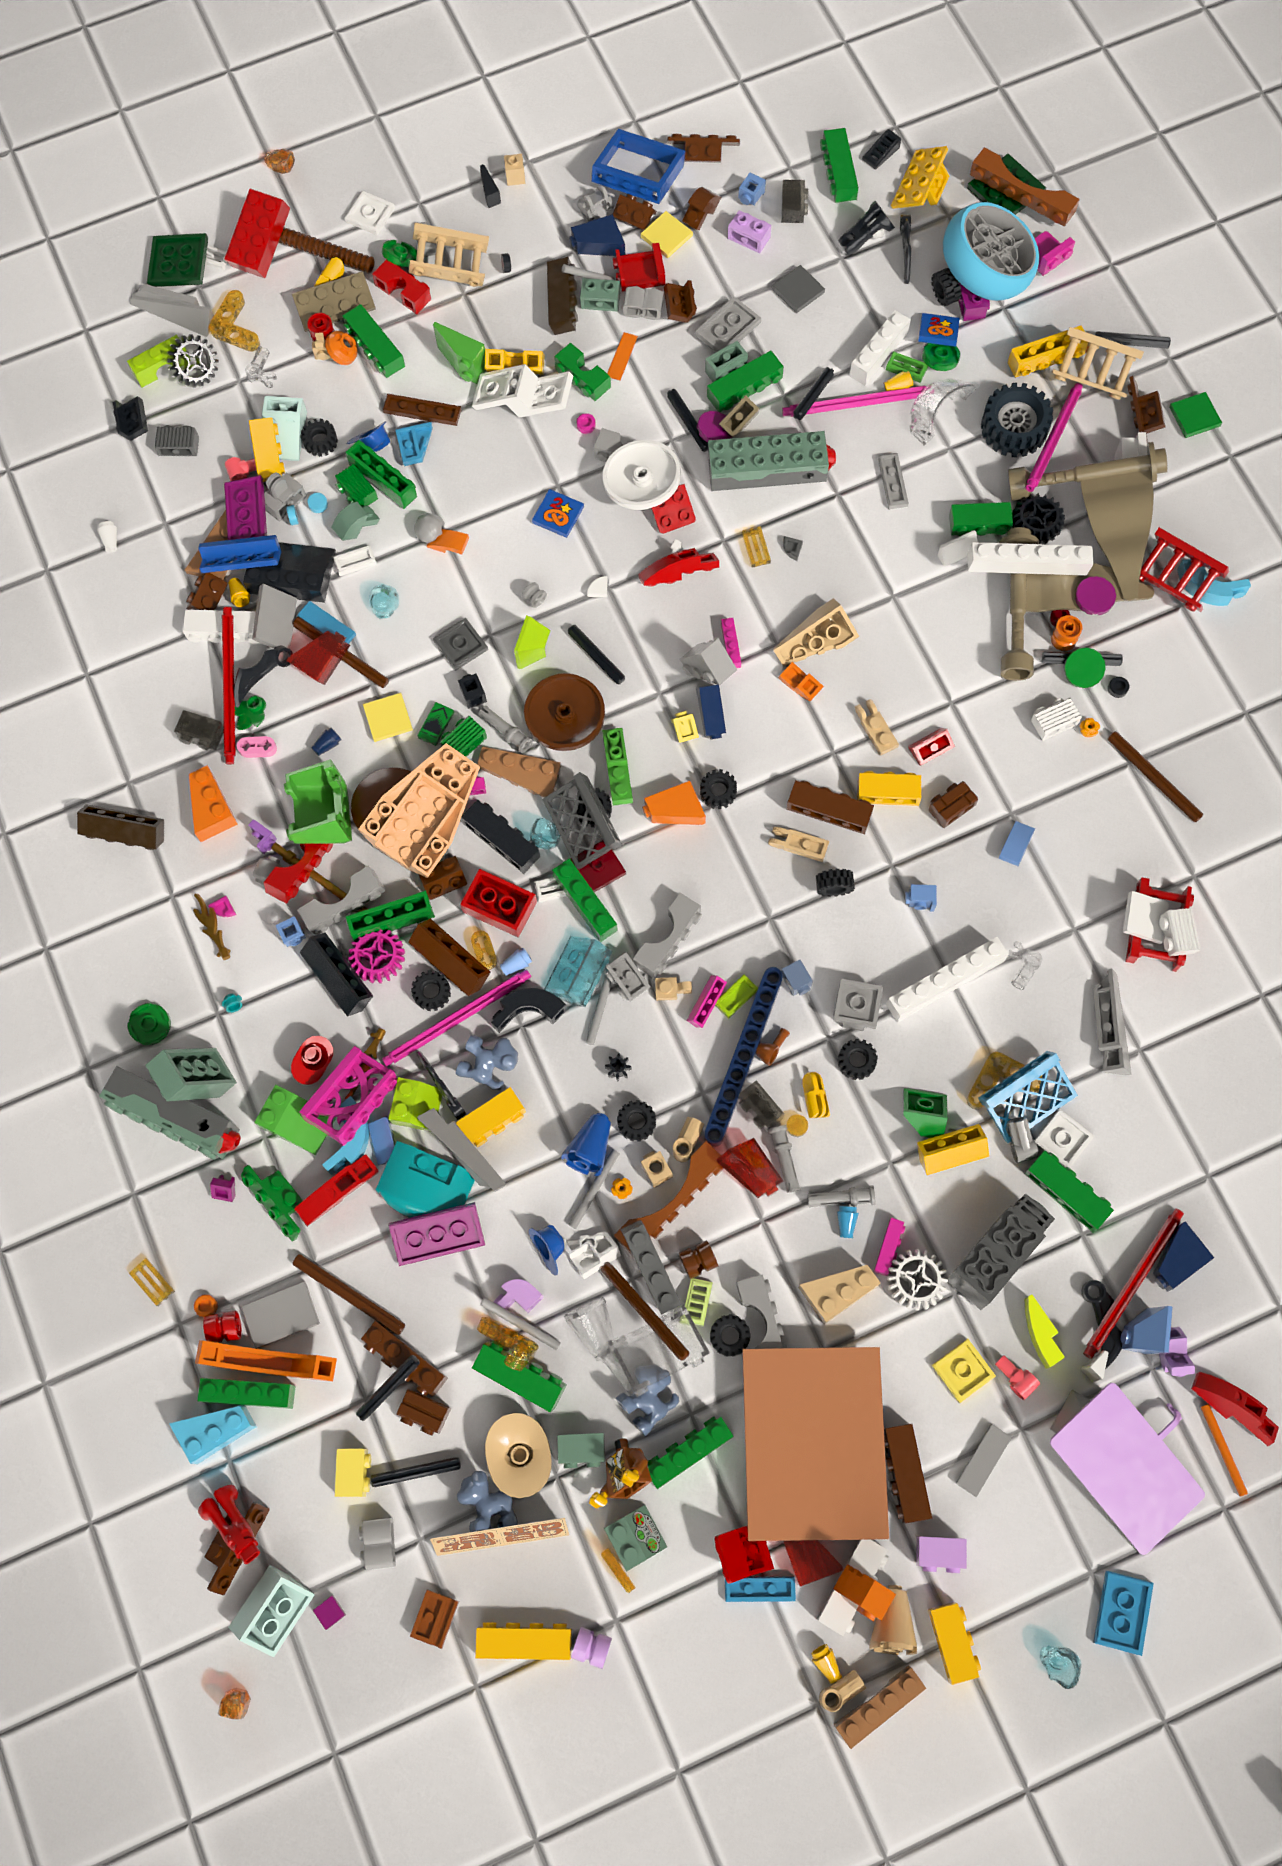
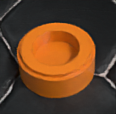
M206 1294L199 1296L194 1303V1310L201 1317L214 1315L218 1308L217 1300Z

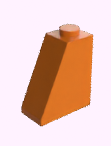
M690 781L644 798L645 806H642L646 818L650 817L652 823L703 825L706 823L705 813Z

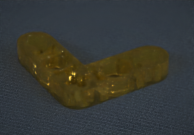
M232 290L227 294L211 320L209 330L211 335L218 340L247 351H256L260 347L258 335L233 324L245 305V299L239 290ZM227 311L232 313L229 317L222 316ZM234 332L239 333V336L236 338L230 337Z
M991 1053L967 1096L969 1107L975 1110L983 1108L984 1106L980 1102L974 1103L972 1096L975 1097L980 1089L984 1091L983 1095L986 1093L985 1091H989L996 1086L1000 1077L1006 1079L1011 1076V1068L1017 1067L1021 1069L1025 1065L1003 1053ZM999 1058L1000 1064L1005 1066L1007 1063H1009L1010 1065L1007 1067L1006 1072H1003L1002 1070L1005 1067L1001 1065L994 1067V1062L992 1060ZM984 1075L990 1076L993 1080L992 1085H983L981 1077ZM1031 1082L1029 1091L1038 1093L1040 1086L1037 1085L1034 1088Z
M482 1317L477 1326V1330L480 1333L510 1349L504 1363L514 1370H523L534 1358L539 1348L538 1344L491 1318Z

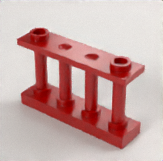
M1159 527L1155 532L1157 545L1142 565L1139 581L1144 582L1146 580L1179 599L1192 612L1196 610L1202 612L1203 606L1199 601L1216 577L1221 576L1225 578L1227 576L1229 567ZM1169 546L1174 549V555L1159 577L1155 578L1147 572L1162 550ZM1186 556L1192 559L1190 561L1191 565L1175 588L1164 583L1181 557L1184 558ZM1204 566L1209 569V574L1191 599L1181 592L1198 567Z
M1141 877L1136 884L1135 892L1153 898L1181 903L1180 909H1188L1193 905L1194 895L1191 894V886H1188L1182 894L1152 889V886H1149V878ZM1129 934L1125 962L1134 964L1138 958L1145 956L1173 962L1172 971L1177 972L1181 966H1184L1186 955L1169 956L1168 952L1144 948L1141 945L1142 938Z

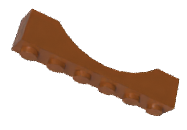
M985 147L972 162L970 176L1044 215L1055 223L1065 227L1077 210L1079 198L1065 190H1043L1023 183L1006 168L1000 155Z
M705 1141L691 1156L687 1179L676 1197L664 1208L651 1215L629 1219L620 1229L641 1220L650 1238L656 1239L664 1231L662 1227L667 1221L672 1223L679 1215L677 1211L682 1206L686 1208L694 1200L693 1195L698 1190L702 1192L709 1185L708 1179L713 1174L717 1176L725 1168L723 1166L725 1158ZM619 1229L614 1234V1238L632 1255Z

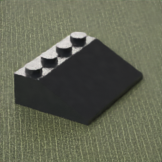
M279 543L281 555L278 565L246 568L243 584L249 594L258 595L259 586L265 584L297 598V600L325 603L334 562L333 557L336 550Z

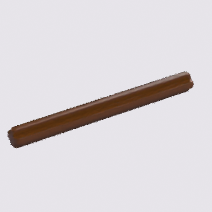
M297 617L293 621L296 629L381 688H385L388 685L389 680L386 676L304 619Z
M1117 731L1109 736L1108 741L1193 822H1197L1203 817V813Z
M298 1254L292 1263L293 1266L395 1334L400 1335L406 1326L405 1323L303 1255Z
M609 1262L605 1263L601 1267V1272L673 1354L681 1361H684L690 1354L687 1348L616 1268Z

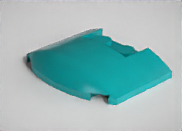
M397 1141L376 1187V1191L378 1194L380 1192L390 1207L400 1214L412 1218L465 1205L475 1180L465 1168Z

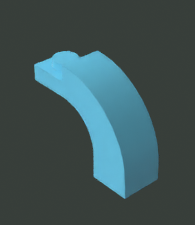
M1192 559L1181 561L1177 569L1180 579L1191 565L1190 561ZM1204 566L1198 567L1185 586V589L1192 596H1194L1208 575ZM1214 579L1200 601L1215 606H1227L1232 598L1238 599L1246 595L1251 587L1249 579L1221 582Z
M350 1096L341 1104L340 1108L357 1103ZM368 1121L360 1126L351 1141L347 1142L345 1146H342L341 1149L322 1164L331 1175L344 1169L347 1161L353 1164L364 1155L369 1142Z

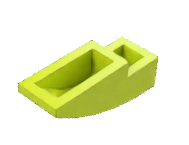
M1031 1294L1024 1299L1027 1327L1037 1355L1047 1369L1064 1359L1065 1356L1052 1339L1059 1332Z

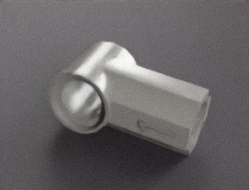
M1016 1117L1007 1121L1013 1143L1011 1144V1152L1015 1162L1020 1163L1038 1158V1148L1034 1139H1032L1027 1118Z

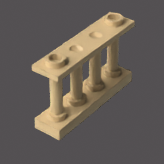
M415 223L413 239L418 240L416 261L410 260L409 273L415 276H427L465 283L473 287L483 286L485 274L479 273L481 252L486 253L489 236ZM426 242L437 244L435 264L423 262ZM445 245L455 247L453 268L442 266ZM463 249L474 251L472 271L461 269Z
M1069 327L1066 335L1070 336L1069 340L1071 341L1060 370L1053 369L1052 371L1053 374H1056L1055 378L1066 381V378L1110 392L1109 396L1118 400L1121 399V396L1126 398L1127 394L1121 392L1133 361L1135 362L1136 358L1141 359L1144 352ZM1084 340L1089 342L1087 345L1089 348L1078 377L1067 374L1077 344ZM1099 346L1107 348V355L1097 381L1094 383L1085 380L1095 351L1099 349ZM1120 352L1125 354V362L1115 388L1103 386L1113 358Z

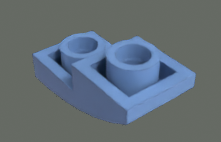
M1016 821L999 859L1019 866L1035 828Z

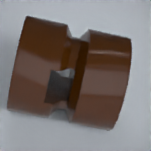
M707 1240L697 1244L694 1250L688 1248L678 1253L690 1280L701 1275L702 1270L708 1272L719 1267Z

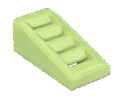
M695 1278L690 1280L682 1317L683 1323L704 1327L713 1282ZM694 1285L707 1288V1291L703 1292L693 1288ZM692 1294L704 1296L705 1300L694 1299ZM690 1302L703 1305V1309L690 1307ZM688 1312L700 1313L701 1318L690 1316Z

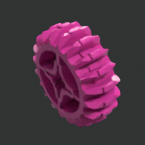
M381 929L377 933L373 931L370 934H365L364 937L359 936L357 938L358 942L353 941L351 943L354 948L349 949L348 952L352 956L348 957V960L352 963L351 967L356 970L357 975H362L363 981L369 978L370 983L373 984L377 979L382 984V978L385 977L387 981H390V974L397 976L395 969L402 970L403 967L400 963L405 962V958L402 956L405 954V949L402 948V941H398L399 937L396 934L392 936L390 930L386 933ZM383 942L392 946L393 954L384 951ZM374 943L372 947L366 948L369 944ZM376 953H380V954H381L380 957L378 956V958H375V959H374V957H373L374 954H375V955H376ZM361 957L370 961L371 969L361 964ZM388 963L385 967L380 969L382 964Z

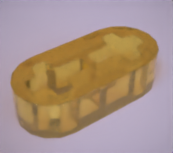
M476 931L471 937L476 958L488 970H491L496 966L497 958L490 937L485 931ZM478 937L486 939L484 940V948H481L479 943H475L478 941ZM487 952L488 957L492 958L490 959V964L482 962L484 960L483 953Z

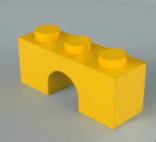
M485 349V370L487 372L526 364L534 374L544 375L545 355L543 351L512 353L499 349Z

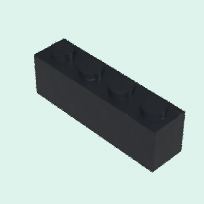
M477 800L462 815L463 824L520 872L525 874L540 858L539 846L532 840H526L523 837L524 834L515 827L513 829L509 826V822L502 815L497 816L489 804L486 802L481 803Z
M326 932L308 939L300 951L302 957L347 1017L362 1012L373 998L372 993Z

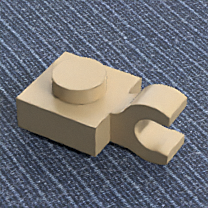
M315 333L316 341L312 342L315 359H332L325 347L324 334Z
M676 977L655 978L656 1001L677 1000V994L692 993L690 981L677 983Z

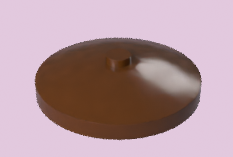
M556 674L543 679L532 688L525 701L524 717L530 734L541 745L553 750L571 751L589 744L599 734L605 720V704L600 691L586 678L575 674Z
M384 768L371 773L359 783L351 800V815L357 829L360 828L381 797L411 773V771L403 768Z

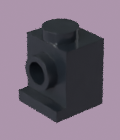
M477 673L465 675L458 680L468 709L487 702Z

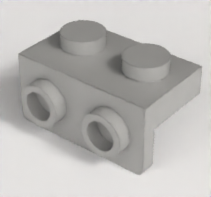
M627 952L605 966L607 971L604 973L611 983L616 981L620 987L617 991L623 1000L628 998L629 1001H632L651 987Z

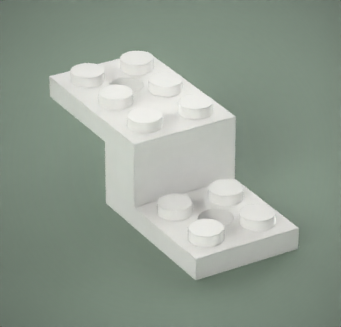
M526 364L482 373L479 377L472 407L475 410L506 404L518 417L565 409L573 375L568 371L538 378Z

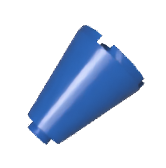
M597 1113L591 1115L563 1151L561 1159L565 1158L567 1160L566 1165L575 1171L588 1175L589 1171L595 1172L594 1176L601 1175L604 1168L611 1122L605 1114Z

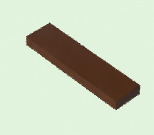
M387 393L383 413L457 426L461 414V406Z

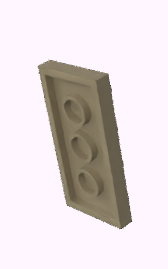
M363 271L292 294L305 332L309 331L308 319L315 313H325L329 315L332 323L343 320L342 315L360 304L367 312L376 310Z

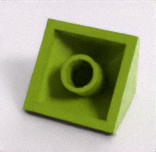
M527 615L514 649L517 668L523 669L546 657L545 645L551 631Z

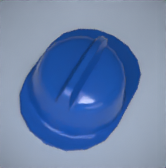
M386 421L376 428L350 439L346 444H352L360 440L366 446L371 447L374 452L380 451L390 443L388 434L383 426Z
M548 1225L538 1231L530 1228L529 1236L540 1252L547 1268L554 1276L558 1275L556 1260L564 1251L562 1236L553 1225Z

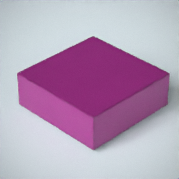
M334 1595L313 1610L325 1630H328L346 1616Z

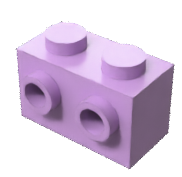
M740 210L728 226L729 240L758 253H761L771 238L770 224Z
M917 1536L916 1566H923V1571L937 1572V1567L946 1568L948 1573H960V1568L967 1569V1539Z

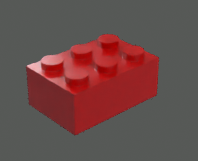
M479 869L460 906L463 913L519 938L537 904V899L534 893Z

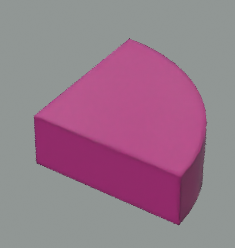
M227 896L207 905L209 908H214L216 915L220 917L237 915Z

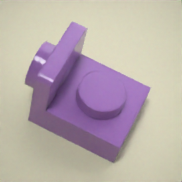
M253 819L248 826L253 831L251 834L260 841L257 844V848L262 854H265L271 850L277 838L270 830Z

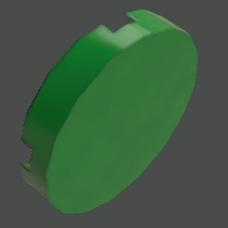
M388 240L383 243L381 253L391 263L409 267L410 260L416 261L417 250L412 245L406 242L399 244L396 243L397 240Z
M928 343L923 348L922 359L932 369L949 371L958 365L960 351L957 346Z
M1091 648L1075 650L1067 657L1064 665V672L1068 682L1079 688H1089L1098 684L1104 677L1106 670L1105 660L1102 655Z
M145 1003L134 1009L127 1023L130 1036L136 1042L143 1045L160 1043L167 1037L171 1027L169 1014L162 1006L152 1003Z

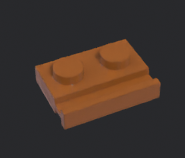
M427 1589L410 1637L442 1649L459 1601Z

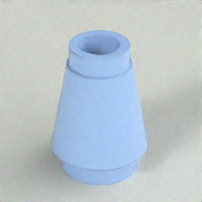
M524 948L517 949L500 967L507 976L528 967L532 960Z

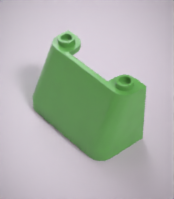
M326 760L285 774L286 783H284V789L287 795H291L293 798L295 823H290L289 829L286 830L289 840H293L296 844H344L352 841L348 789L345 780L332 760Z

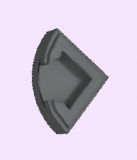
M784 536V551L790 558L797 561L803 541Z

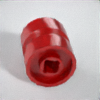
M315 313L308 319L307 325L312 342L316 341L315 333H323L326 340L327 336L335 331L331 318L325 313Z
M238 1311L224 1312L221 1317L219 1314L204 1317L203 1329L206 1341L222 1343L223 1339L228 1342L241 1339L242 1327Z

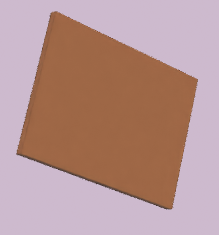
M880 1347L743 1349L748 1541L889 1539Z

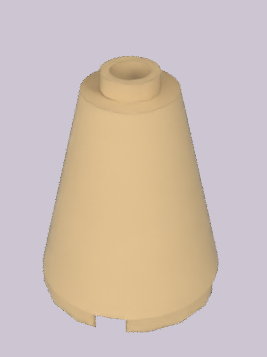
M888 1585V1589L894 1592L896 1596L883 1619L876 1618L869 1649L892 1655H899L903 1650H906V1655L917 1654V1643L907 1592L902 1590V1586Z

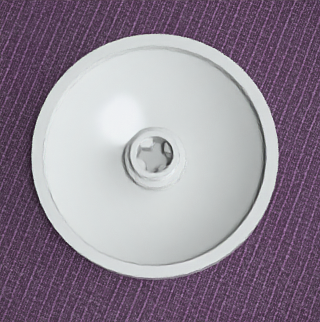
M638 440L621 446L611 454L603 469V483L608 496L616 504L634 510L649 509L662 504L674 494L681 479L680 463L674 451L663 443L652 440Z

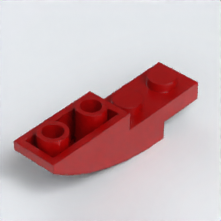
M695 548L682 550L657 560L640 572L638 576L644 586L652 587L660 583L673 584L676 581L682 580V573L692 574L694 571H711L714 568H719V559L714 553L699 554Z
M365 1154L329 1179L294 1210L308 1227L342 1202L346 1196L378 1174L379 1170L367 1154Z
M1203 1372L1196 1374L1191 1389L1198 1396L1204 1399L1225 1419L1234 1416L1267 1446L1275 1442L1279 1427L1266 1416L1268 1408L1244 1390L1223 1379Z

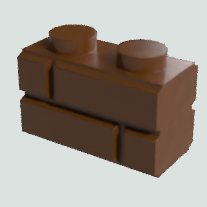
M964 781L958 785L956 782L947 788V793L942 796L938 794L930 801L929 812L943 828L976 806L979 800Z
M408 1389L399 1406L397 1415L401 1416V1422L409 1426L416 1423L422 1426L420 1431L433 1436L434 1432L441 1433L451 1408Z

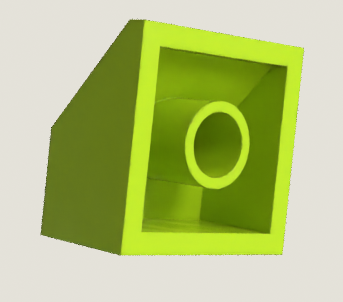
M398 1077L389 1121L393 1125L430 1131L417 1117L433 1108L439 1113L442 1094L437 1087L420 1081Z

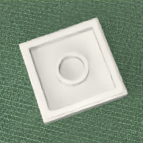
M362 191L345 216V221L374 235H378L393 213L395 205Z
M1128 892L1123 932L1158 944L1164 943L1165 935L1164 931L1160 928L1159 920L1160 916L1168 911L1169 903L1138 892Z
M1059 1108L1034 1141L1043 1152L1053 1153L1057 1156L1059 1163L1063 1167L1070 1168L1094 1138V1135Z

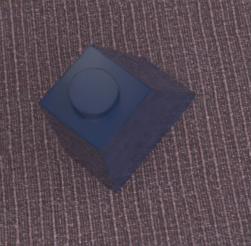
M613 214L571 227L570 244L572 248L575 247L578 254L616 256L615 250L619 249L620 256L626 255L625 242Z
M719 685L696 688L704 736H710V740L722 738V734L726 733Z
M1186 1221L1179 1224L1153 1272L1156 1277V1283L1160 1288L1166 1289L1167 1292L1173 1290L1215 1258Z

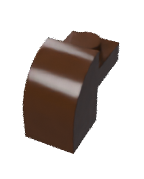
M705 187L698 188L688 201L690 205L682 221L700 231L707 214H714L722 197Z

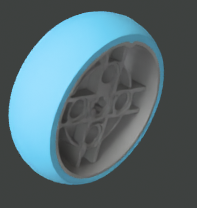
M975 203L963 208L953 216L946 228L943 238L945 261L954 277L970 292L988 300L999 301L1019 295L1031 284L1039 265L1038 246L1028 227L1011 211L993 203Z

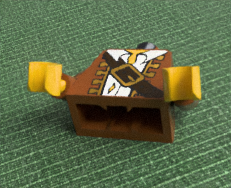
M628 1439L616 1440L614 1442L616 1453L606 1459V1483L600 1490V1494L595 1492L589 1499V1504L596 1509L605 1506L608 1498L628 1499L652 1482L647 1466L648 1460L644 1456L643 1451L640 1448H629Z

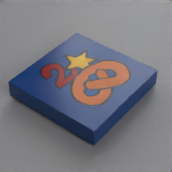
M922 313L918 341L955 347L960 318Z
M549 489L534 515L532 523L567 538L584 508V503Z

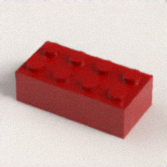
M250 188L224 260L233 268L266 278L291 209L283 199Z

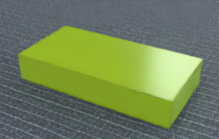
M744 974L719 997L715 1006L729 1019L757 993L758 987Z

